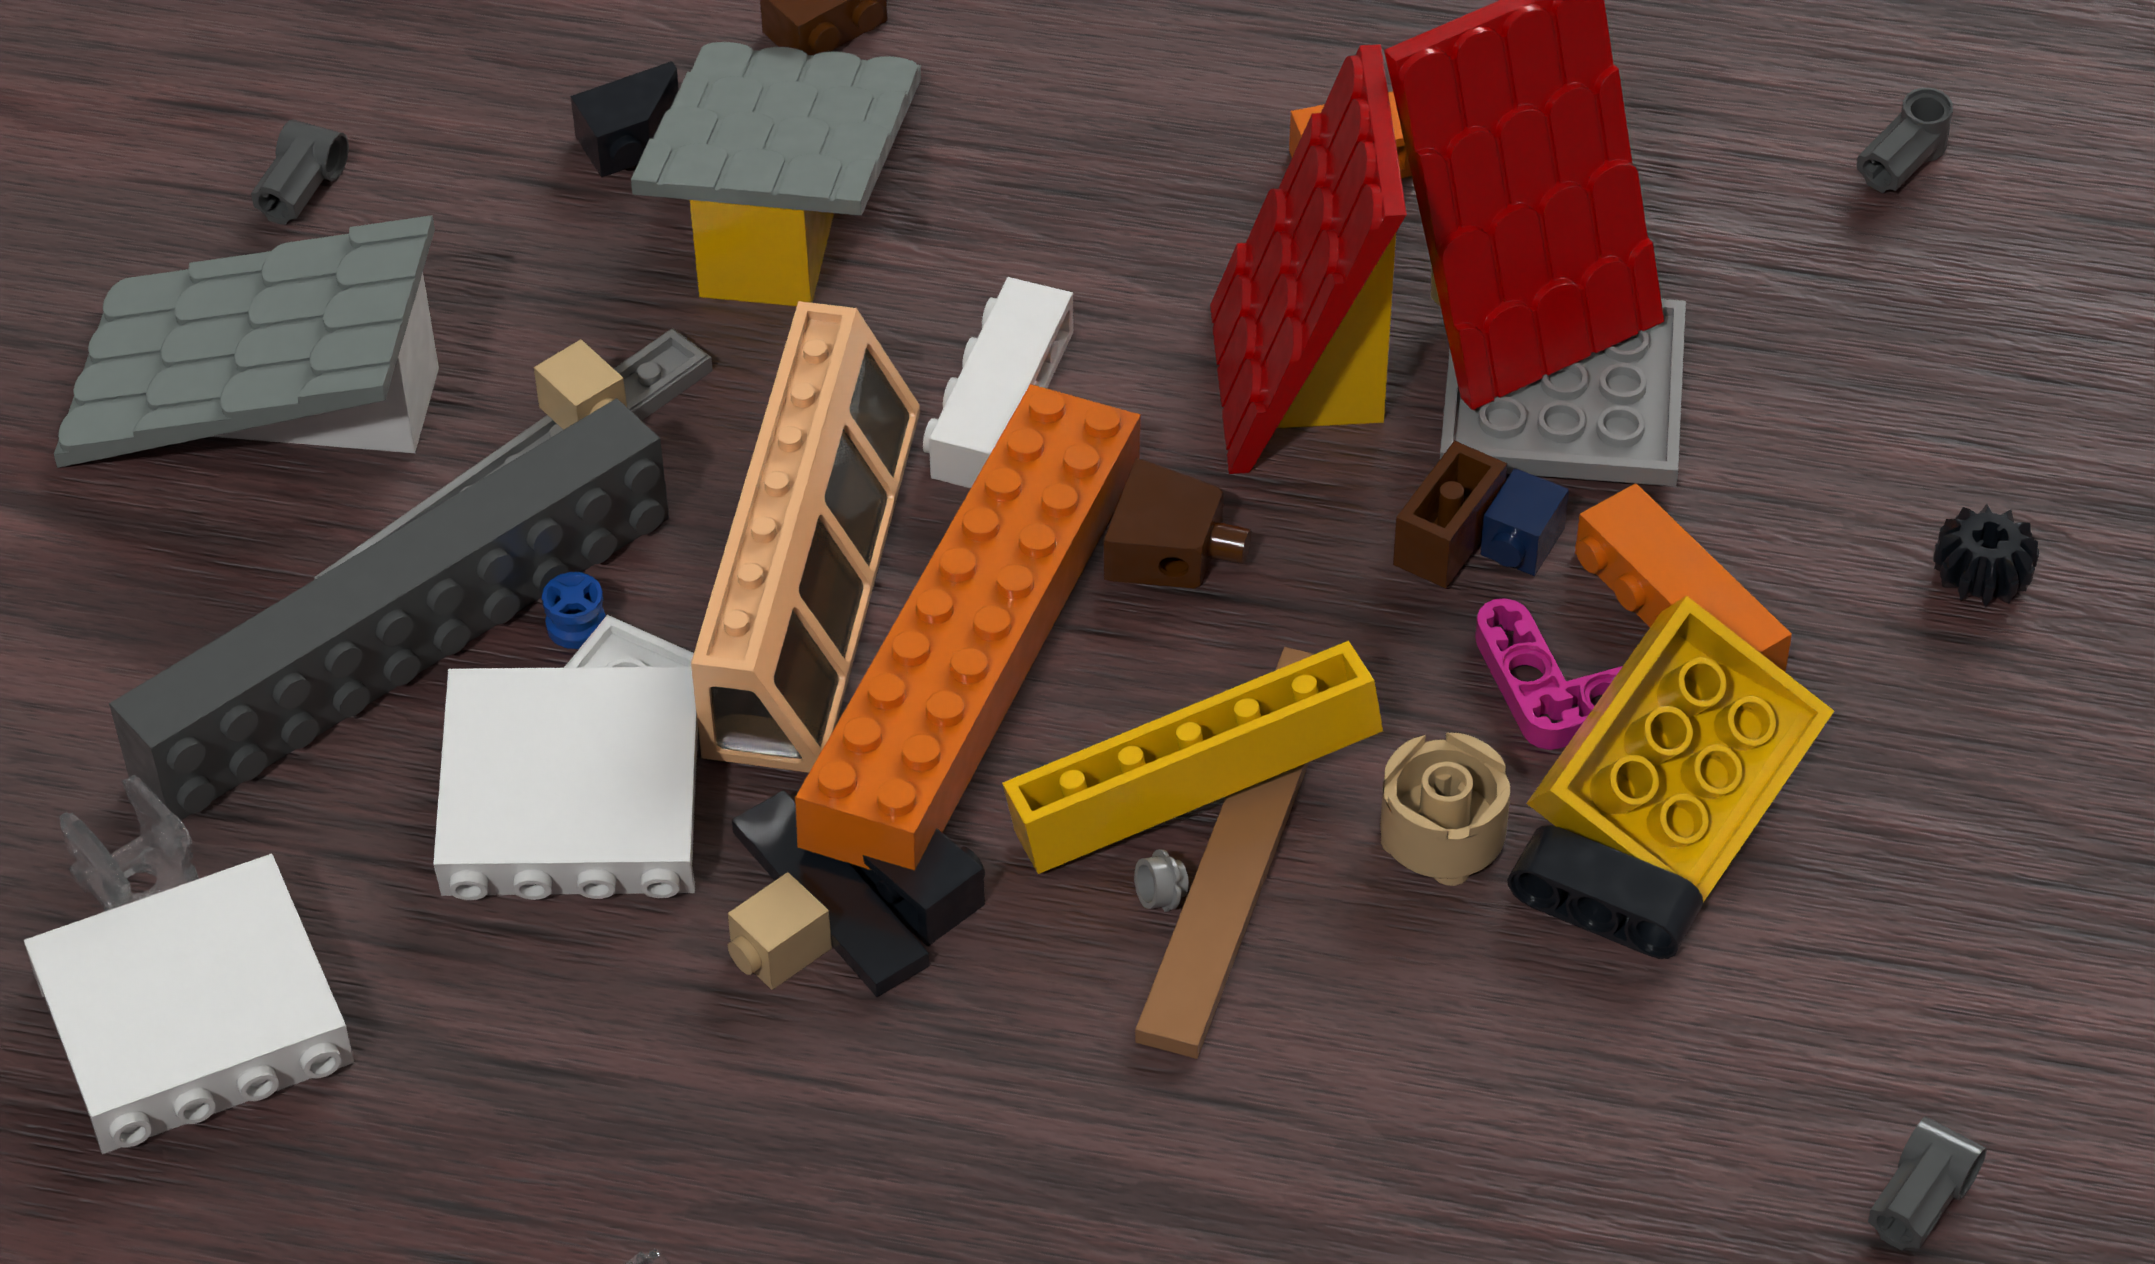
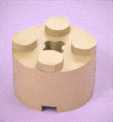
M1446 733V740L1425 742L1426 735L1413 738L1401 745L1387 762L1382 793L1381 845L1386 852L1391 854L1406 868L1418 874L1433 877L1441 884L1455 886L1464 883L1469 878V875L1487 867L1501 852L1507 833L1510 783L1505 773L1506 765L1501 756L1485 742L1461 733Z

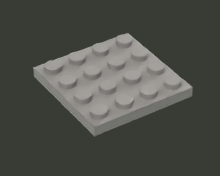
M1661 299L1664 315L1663 323L1645 331L1640 330L1637 335L1598 353H1590L1591 356L1548 376L1545 374L1542 379L1501 398L1497 396L1494 398V401L1475 410H1472L1460 397L1452 356L1449 350L1440 459L1455 440L1507 463V474H1511L1513 469L1516 468L1534 476L1676 486L1679 464L1686 301Z

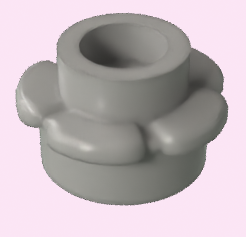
M1163 849L1156 850L1152 857L1138 860L1134 872V882L1141 904L1147 909L1162 907L1164 912L1176 909L1180 899L1185 897L1188 891V875L1184 864L1180 860L1169 857L1168 852Z

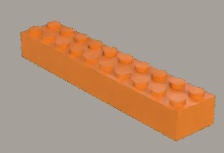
M1029 385L795 797L798 848L869 870L871 869L864 864L863 855L908 869H916L936 828L941 832L944 831L1118 505L1136 458L1139 459L1141 414L1040 386Z

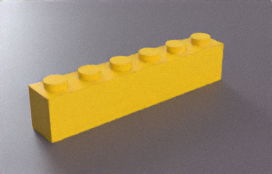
M1348 640L1007 780L1002 784L1015 833L1037 874H1040L1383 732L1375 680Z

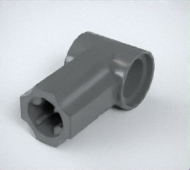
M1919 88L1906 95L1903 100L1901 113L1858 156L1857 170L1862 173L1868 186L1882 194L1890 189L1896 191L1924 162L1934 161L1943 156L1947 149L1953 113V103L1948 95L1934 88Z
M289 120L279 134L275 160L251 192L253 206L260 210L267 217L268 221L286 225L290 219H297L323 179L331 182L335 181L344 170L349 152L347 135L302 121Z
M1925 1116L1918 1123L1905 1145L1899 1160L1898 1170L1871 1208L1868 1223L1877 1230L1881 1240L1900 1250L1911 1247L1920 1249L1952 1199L1955 1198L1960 1201L1969 1191L1985 1160L1987 1148Z

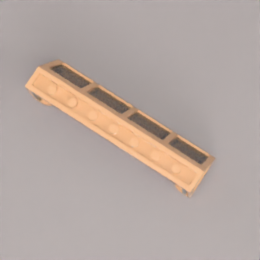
M798 301L691 661L701 758L809 773L837 725L920 414L919 403L857 308Z

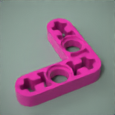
M1502 598L1491 600L1479 609L1475 632L1477 646L1523 736L1529 743L1538 748L1552 750L1566 747L1595 707L1591 700L1598 695L1604 694L1623 666L1566 681L1532 615L1523 604L1515 600ZM1502 625L1506 631H1513V646L1508 647V638L1501 627L1493 626ZM1528 665L1540 670L1543 676L1535 681L1526 682L1515 678L1510 671L1517 666ZM1548 714L1553 721L1560 720V722L1552 723L1547 716L1540 717V715Z

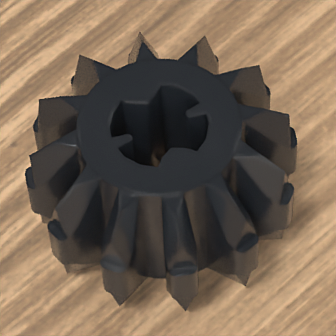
M1988 504L1984 506L1979 514L1963 507L1959 515L1956 516V519H1946L1944 526L1940 529L1938 543L1935 545L1933 555L1934 569L1940 571L1942 587L1958 588L1960 601L1972 595L1979 597L1985 607L1993 597L2009 604L2017 591H2026L2028 585L2033 580L2039 557L2038 541L2032 539L2030 523H2014L2012 509L1999 515L1992 513Z

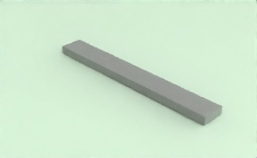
M671 328L614 368L624 378L627 408L641 421L713 371L711 356L674 328ZM546 415L316 575L314 580L563 431V429Z

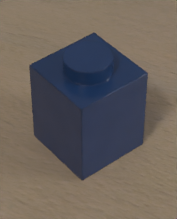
M1514 468L1484 514L1480 555L1492 559L1502 566L1512 567L1535 576L1565 529L1569 489Z

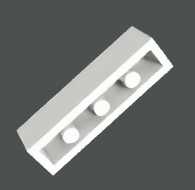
M1007 277L998 297L989 298L983 313L982 330L978 338L971 337L967 342L963 355V369L959 378L951 377L948 381L943 397L941 415L939 419H930L924 433L923 451L930 453L931 479L971 488L1029 385L1048 388L1073 335V292Z

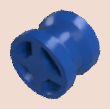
M583 572L559 574L551 579L543 588L542 604L546 614V630L549 638L556 645L567 649H580L606 617L603 609V591L600 583L593 576Z

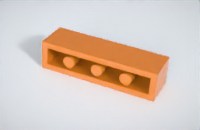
M1637 483L1579 514L1575 554L1581 565L1589 573L1596 574L1615 593L1619 603L1626 610L1634 611L1651 627L1663 610L1688 596L1786 672L1792 633Z

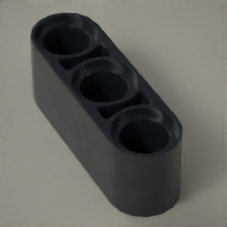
M1552 825L1541 826L1536 829L1507 879L1508 887L1512 894L1527 906L1658 959H1669L1675 956L1703 906V896L1698 888L1685 878Z

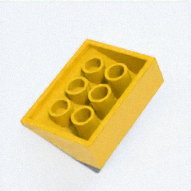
M1685 596L1659 614L1526 804L1556 827L1563 828L1685 878L1698 888L1704 902L1823 729L1834 710L1695 601Z

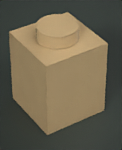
M581 339L534 367L539 408L563 430L616 398L627 407L624 378Z
M789 872L728 912L731 942L728 943V951L733 961L745 974L751 975L755 973L771 990L832 949L829 910Z

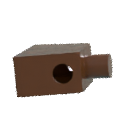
M1136 458L1104 538V580L1195 589L1202 585L1212 558L1240 564L1245 563L1250 548L1252 531L1248 528L1223 523L1224 493L1219 487Z

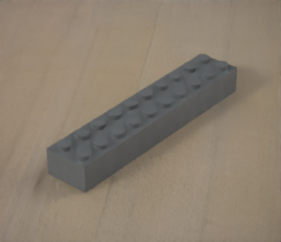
M616 398L112 701L109 705L131 784L168 824L173 826L187 816L202 811L213 800L242 782L257 777L265 768L292 751L307 746L315 737L342 720L357 715L368 704L397 686L407 684L418 673L439 660L459 652L467 643L494 626L509 621L517 612L540 599L543 588L554 577L568 572H583L595 564L604 562L614 552L641 535L651 533L662 522L669 519L660 437Z

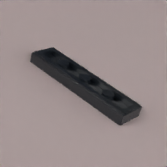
M784 790L732 819L733 834L774 881L789 872L829 910L832 947L876 997L930 966L929 952L849 863L797 847L796 804Z

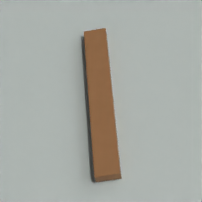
M1284 647L1275 670L1314 654ZM1309 762L1226 796L1135 1029V1043L1198 1059Z

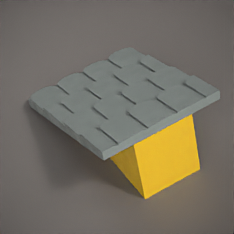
M714 42L706 44L701 48L691 72L686 73L671 108L665 112L654 138L649 139L631 178L633 195L690 200L699 297L797 306L798 301L813 303L834 213L862 216L921 81V65H917L912 60L890 56L860 60L856 55L844 52H821L815 55H806L801 50L789 47H769L758 51L752 50L747 45L734 42Z

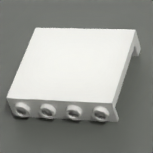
M691 666L448 669L433 862L441 896H454L462 900H478L486 895H517L521 898L537 900L546 898L549 895L581 894L587 898L603 899L613 894H645L654 898H669L677 893H695L692 857L698 722Z
M272 853L24 940L35 979L42 997L46 1000L93 1124L102 1154L121 1147L136 1146L154 1135L185 1124L202 1122L212 1114L248 1101L263 1100L278 1090L311 1078L326 1077L337 1069L354 1063L346 1024Z

